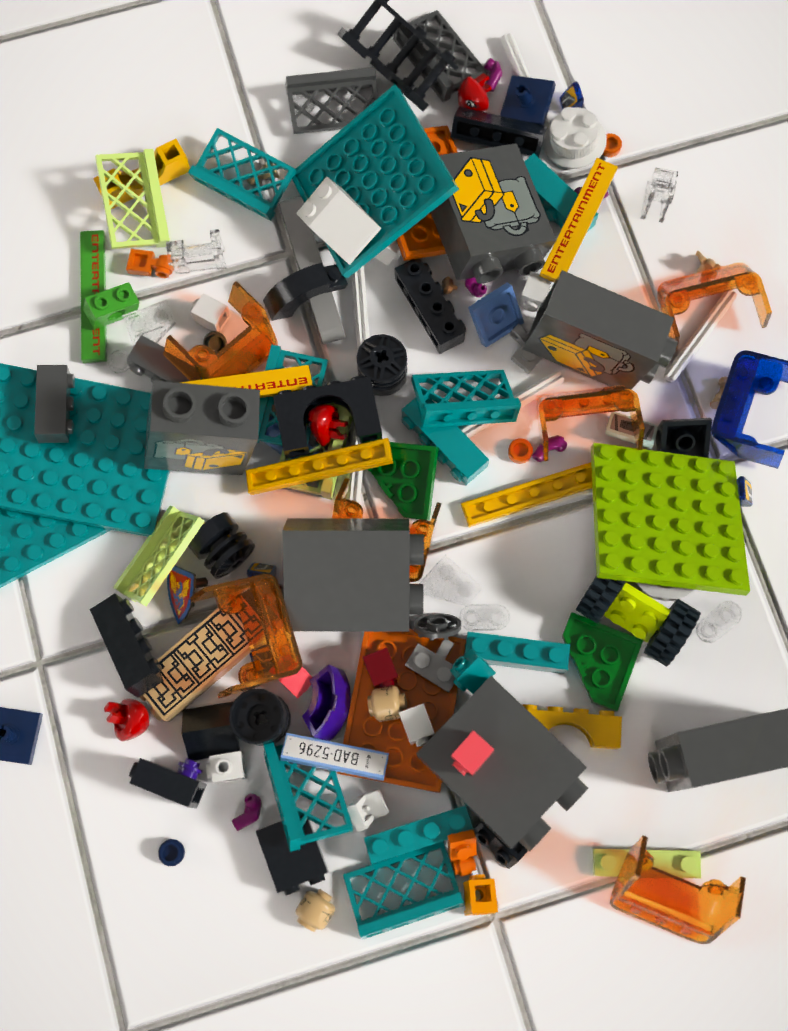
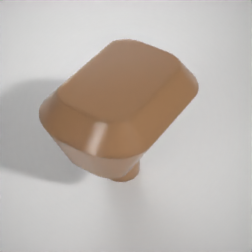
M449 276L442 280L443 295L451 294L453 290H457L458 286L453 285V279Z

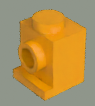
M485 874L470 875V880L463 882L464 915L474 916L497 913L495 879H486ZM475 890L479 891L481 895L479 900H476Z

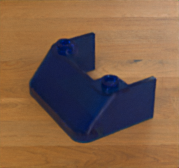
M749 350L740 351L734 357L712 423L711 433L716 440L737 457L778 469L785 450L757 443L754 437L742 432L755 393L770 395L777 390L780 381L788 383V361Z

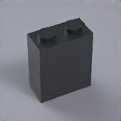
M140 758L139 762L133 764L129 773V777H131L129 784L188 808H198L207 786L204 782Z
M307 819L302 827L304 835L315 833L311 821ZM282 821L255 831L277 894L284 891L285 896L299 891V884L309 881L311 886L325 880L324 874L328 873L329 870L318 841L303 844L301 849L290 852Z

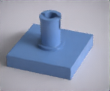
M508 282L468 307L480 342L486 348L510 333L518 324L522 325L524 323L513 287Z

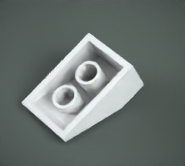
M328 177L323 180L296 213L348 264L355 260L381 229L343 188Z

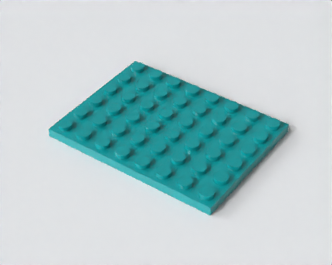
M0 363V508L146 537L152 535L158 523L170 470L144 469L146 425L151 393L75 378V388H71L70 396L74 397V411H70V419H73L74 433L69 434V443H39L34 434L37 370Z

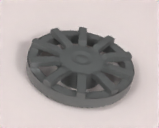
M427 614L414 621V632L418 634V637H427L431 641H434L435 638L447 640L450 636H458L461 630V620L450 614Z

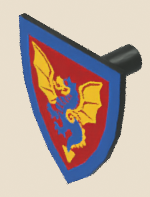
M174 565L167 576V590L173 614L178 625H180L187 618L191 608L195 606V588L207 587L208 579L206 577L196 578L195 573Z

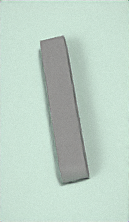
M301 196L279 202L282 218L299 270L322 263L312 229L296 214L304 204ZM332 292L310 298L309 304L322 344L345 339V332Z

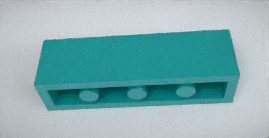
M533 153L524 161L548 220L555 222L562 229L578 194ZM596 213L588 231L596 225L598 213Z
M416 397L401 409V421L408 430L413 429L419 435L417 438L422 445L439 447L437 460L442 465L446 464L451 469L450 473L458 482L463 481L467 486L488 467L489 459L458 426L423 428L421 424L422 414ZM429 398L425 401L426 404L434 403Z
M467 632L464 655L472 648L489 665L564 674L568 670L570 644Z
M465 805L365 837L364 841L371 864H375L446 841L447 835L472 830L473 827Z

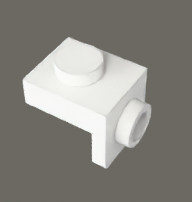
M379 789L357 796L347 807L351 822L357 832L367 829L374 819L389 813Z

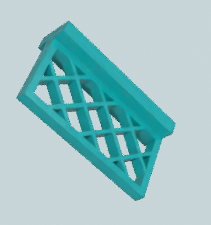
M216 128L196 166L192 165L188 173L196 182L272 221L276 214L274 210L292 180L296 169ZM220 136L227 139L229 147L217 151L216 143ZM242 148L246 149L249 157L237 161L234 151ZM231 152L233 162L221 166L219 156ZM216 157L218 167L210 170L203 167L207 159ZM261 158L265 159L268 168L256 171L253 161ZM250 162L253 172L241 176L238 166ZM235 167L237 177L230 180L225 179L223 171ZM284 169L288 171L284 179L275 182L274 170ZM270 172L272 183L260 186L257 176ZM254 177L257 188L251 190L244 189L242 181ZM274 188L275 196L272 201L269 202L263 199L262 191Z
M271 344L265 371L285 368L283 366L285 358L295 360L299 366L320 365L322 366L320 373L311 379L316 387L323 386L328 360L281 350V346ZM273 396L260 398L257 443L262 441L282 446L281 435L276 437L266 435L268 427L275 423L278 425L277 416L272 410L273 405H275ZM307 425V429H305L307 441L309 444L311 431Z
M504 370L412 375L411 378L422 414L421 424L423 428L516 422L521 403L519 398H514ZM499 378L501 383L498 386L488 380ZM474 380L479 384L476 387L468 384L466 381ZM450 381L456 385L450 388L444 385L443 382ZM419 383H428L432 387L428 390L420 386ZM485 386L493 392L489 395L480 389ZM461 387L470 392V394L466 397L457 392V390ZM436 389H439L447 395L442 398L434 392ZM500 394L507 399H496L494 397ZM476 395L483 400L474 401L472 398ZM454 397L461 402H449L448 400ZM429 398L437 403L426 404L425 401Z
M273 742L264 745V759L290 852L301 849L303 844L353 831L336 771L328 770L329 775L324 781L313 775L317 769L316 767H312L308 773L298 768L296 763L291 764L287 761H282L280 757L284 744L275 746ZM293 772L305 777L300 788L289 783V778ZM309 780L322 786L316 796L304 791ZM325 789L336 793L337 798L332 805L320 799ZM300 795L313 801L307 811L296 807V801ZM316 804L329 810L324 820L310 814ZM334 812L343 817L345 825L334 827L327 823V821ZM307 819L320 825L315 833L304 835L302 827Z
M444 841L343 874L362 940L464 906ZM440 849L443 861L438 869L425 861L430 852ZM421 855H424V857H423L422 860H420V859L417 858V857H418V856H421ZM412 859L420 863L414 877L400 871L404 861ZM399 863L397 869H396L395 867L391 866V865H394V864ZM423 865L437 872L431 886L417 880ZM444 865H446L448 874L442 871ZM385 867L395 872L388 886L375 879L378 871ZM374 871L372 877L367 875V873ZM398 874L411 880L405 895L391 888ZM440 874L450 879L453 890L442 893L434 889ZM363 876L370 881L363 894L353 890L350 879ZM373 882L386 889L380 903L366 897ZM414 883L428 889L424 900L417 902L408 897ZM389 891L403 898L397 909L390 910L383 906ZM431 892H434V893L437 894L436 896H433V897H430V898H429ZM355 895L361 897L358 904ZM366 900L376 905L377 909L373 917L362 920L359 909L363 901ZM406 900L412 903L404 906ZM380 909L387 911L378 915Z

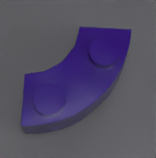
M328 664L310 679L312 700L302 718L314 738L331 741L338 734L347 718L351 693L345 671Z

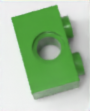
M128 282L85 297L83 311L93 330L136 315L140 302Z

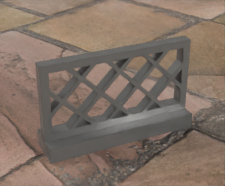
M438 10L409 22L414 28L418 25L425 32L438 34V40L425 37L437 48L451 50L452 55L454 51L461 52L466 57L465 59L455 57L456 59L454 60L455 64L464 66L463 72L450 69L448 65V68H445L431 85L432 90L442 102L450 100L451 94L458 91L460 84L466 77L469 76L475 79L482 73L488 74L487 70ZM435 19L439 23L440 28L427 24ZM401 24L394 33L393 40L402 49L413 33ZM441 35L450 37L453 44L440 41ZM421 40L407 56L414 67H416L428 51L423 46ZM438 55L434 57L421 74L424 79L437 64L436 59H441ZM466 67L474 68L478 73H466ZM448 76L459 77L461 81L454 84Z
M375 67L286 76L285 79L293 134L342 129L351 122H346L340 117L345 109L357 117L372 104V100L375 101L379 98ZM362 88H372V95L368 100L358 93ZM340 90H347L352 94L347 102L336 96ZM318 92H324L330 96L324 105L314 98ZM302 94L307 98V101L300 107L293 101V95ZM355 97L364 103L359 112L349 105ZM333 99L343 106L337 114L327 108ZM310 102L320 108L315 116H312L305 110ZM323 111L333 118L328 124H323L318 120ZM301 113L311 120L307 126H297V118Z

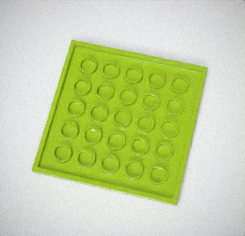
M593 442L591 446L597 578L743 596L750 592L735 461Z

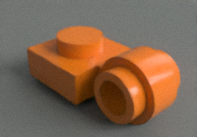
M131 249L126 271L128 274L151 277L153 269L158 277L168 278L172 274L174 263L172 262L173 259L167 255H160L159 258H155L153 251Z
M474 830L447 835L448 854L454 875H460V877L471 875L472 871H476L473 857L477 855Z

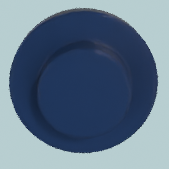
M176 839L164 841L158 850V857L166 866L180 864L185 856L183 844Z

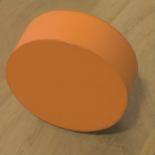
M608 133L606 134V147L602 155L605 157H615L621 150L622 141L616 134Z
M523 438L513 440L508 448L509 458L517 464L528 462L533 453L531 443Z

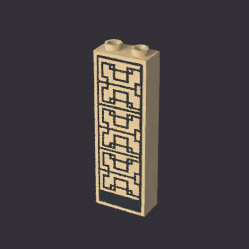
M250 580L157 659L162 667L160 674L164 681L139 698L150 703L152 706L150 711L157 720L171 722L284 624V617L256 584Z

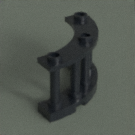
M374 0L353 29L350 28L347 31L342 27L337 35L364 59L369 56L372 59L370 64L393 85L395 84L402 94L424 112L429 106L424 100L426 97L425 93L447 65L457 71L459 67L454 63L456 58L447 49L442 52L425 37L428 34L420 26L417 25L414 28L387 4L389 0ZM384 7L395 18L376 43L367 49L358 41L361 38L359 35L379 9ZM403 24L413 35L393 61L385 65L378 59L380 56L379 52L400 25ZM421 40L430 49L407 78H399L396 75L399 72L397 69ZM438 55L441 58L420 86L414 88L415 81L434 57Z

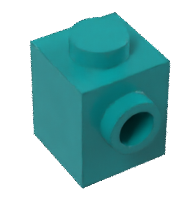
M472 648L464 656L459 657L450 670L455 677L453 683L461 691L465 692L468 689L472 694L490 676L493 677L496 674L492 667Z

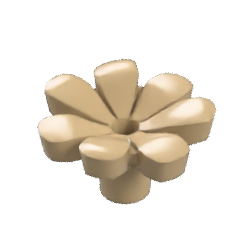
M697 250L695 255L700 260L701 265L696 273L704 277L709 269L719 272L723 268V266L716 264L713 259L708 258L707 260Z

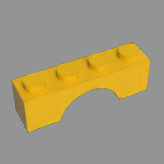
M176 138L155 148L154 155L160 186L188 173L190 166L187 157ZM113 168L107 172L112 175L116 169ZM139 168L132 170V172L135 174ZM119 171L114 178L126 186L132 177L123 171ZM96 176L93 180L102 197L99 177ZM136 180L128 187L138 196L143 192V186ZM112 181L107 186V192L115 198L122 191ZM124 192L119 201L124 204L134 198Z
M522 704L548 730L558 725H570L579 729L586 736L591 748L615 750L621 748L622 716H615L614 711L600 710L599 715L589 714L588 709L574 708L572 713L563 712V707L548 706L546 711L537 710V705Z

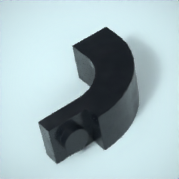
M318 263L296 271L282 279L270 289L263 299V303L272 321L292 317L297 308L310 298L323 293L345 289L348 282L342 276L337 264L323 267L322 263Z

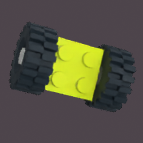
M597 575L576 608V611L597 624L605 616L614 624L621 626L635 637L642 639L647 643L644 653L666 667L678 655L701 615V612L680 599H677L668 609L630 584L625 583V581L597 578Z

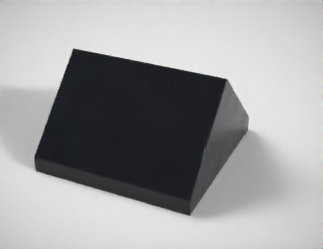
M712 418L662 420L657 427L655 437L657 451L708 458Z
M233 702L183 710L181 734L188 759L195 761L207 759L213 755L240 751L239 738L232 731L229 721Z

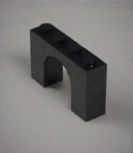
M356 376L351 378L350 381H331L319 387L309 385L299 391L284 390L279 392L278 395L273 396L286 459L310 454L305 422L312 408L325 403H335L348 410L353 418L358 444L382 439V430L370 377Z

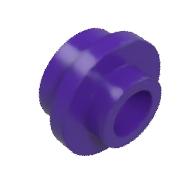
M188 758L185 759L184 763L178 762L180 767L177 772L197 780L198 775L203 772V770L199 769L200 763Z

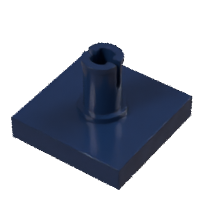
M512 75L500 116L544 125L555 91V81Z
M0 707V761L32 765L43 717L42 713Z

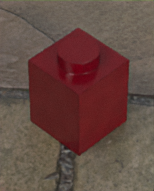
M387 647L362 657L374 689L395 685L394 681L398 680V675Z

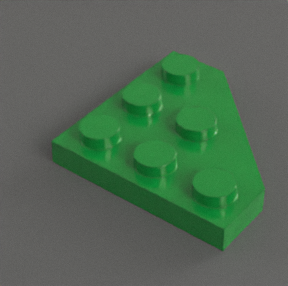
M390 442L393 464L367 470L372 473L379 486L388 498L393 501L404 518L430 521L439 447Z
M571 612L562 634V639L565 644H570L569 654L592 703L618 712L643 640L604 624H597L589 618Z

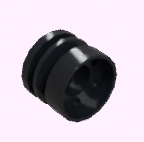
M386 334L373 335L364 340L356 356L358 376L370 377L374 395L388 396L399 391L406 381L408 361L406 349L401 341Z
M228 512L220 513L205 522L188 545L189 549L199 560L206 558L204 566L207 570H210L211 575L215 579H220L237 569L251 555L255 548V544L251 539H247L245 532L236 533L239 526Z
M253 688L243 692L234 700L230 709L229 721L232 731L239 739L249 744L264 746L273 742L274 744L278 743L286 736L291 726V713L288 704L280 696L265 689ZM260 714H266L267 723H260Z

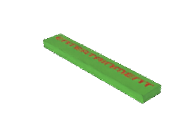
M104 230L80 231L81 360L83 363L107 362V326L93 330L83 311L85 297L106 290Z

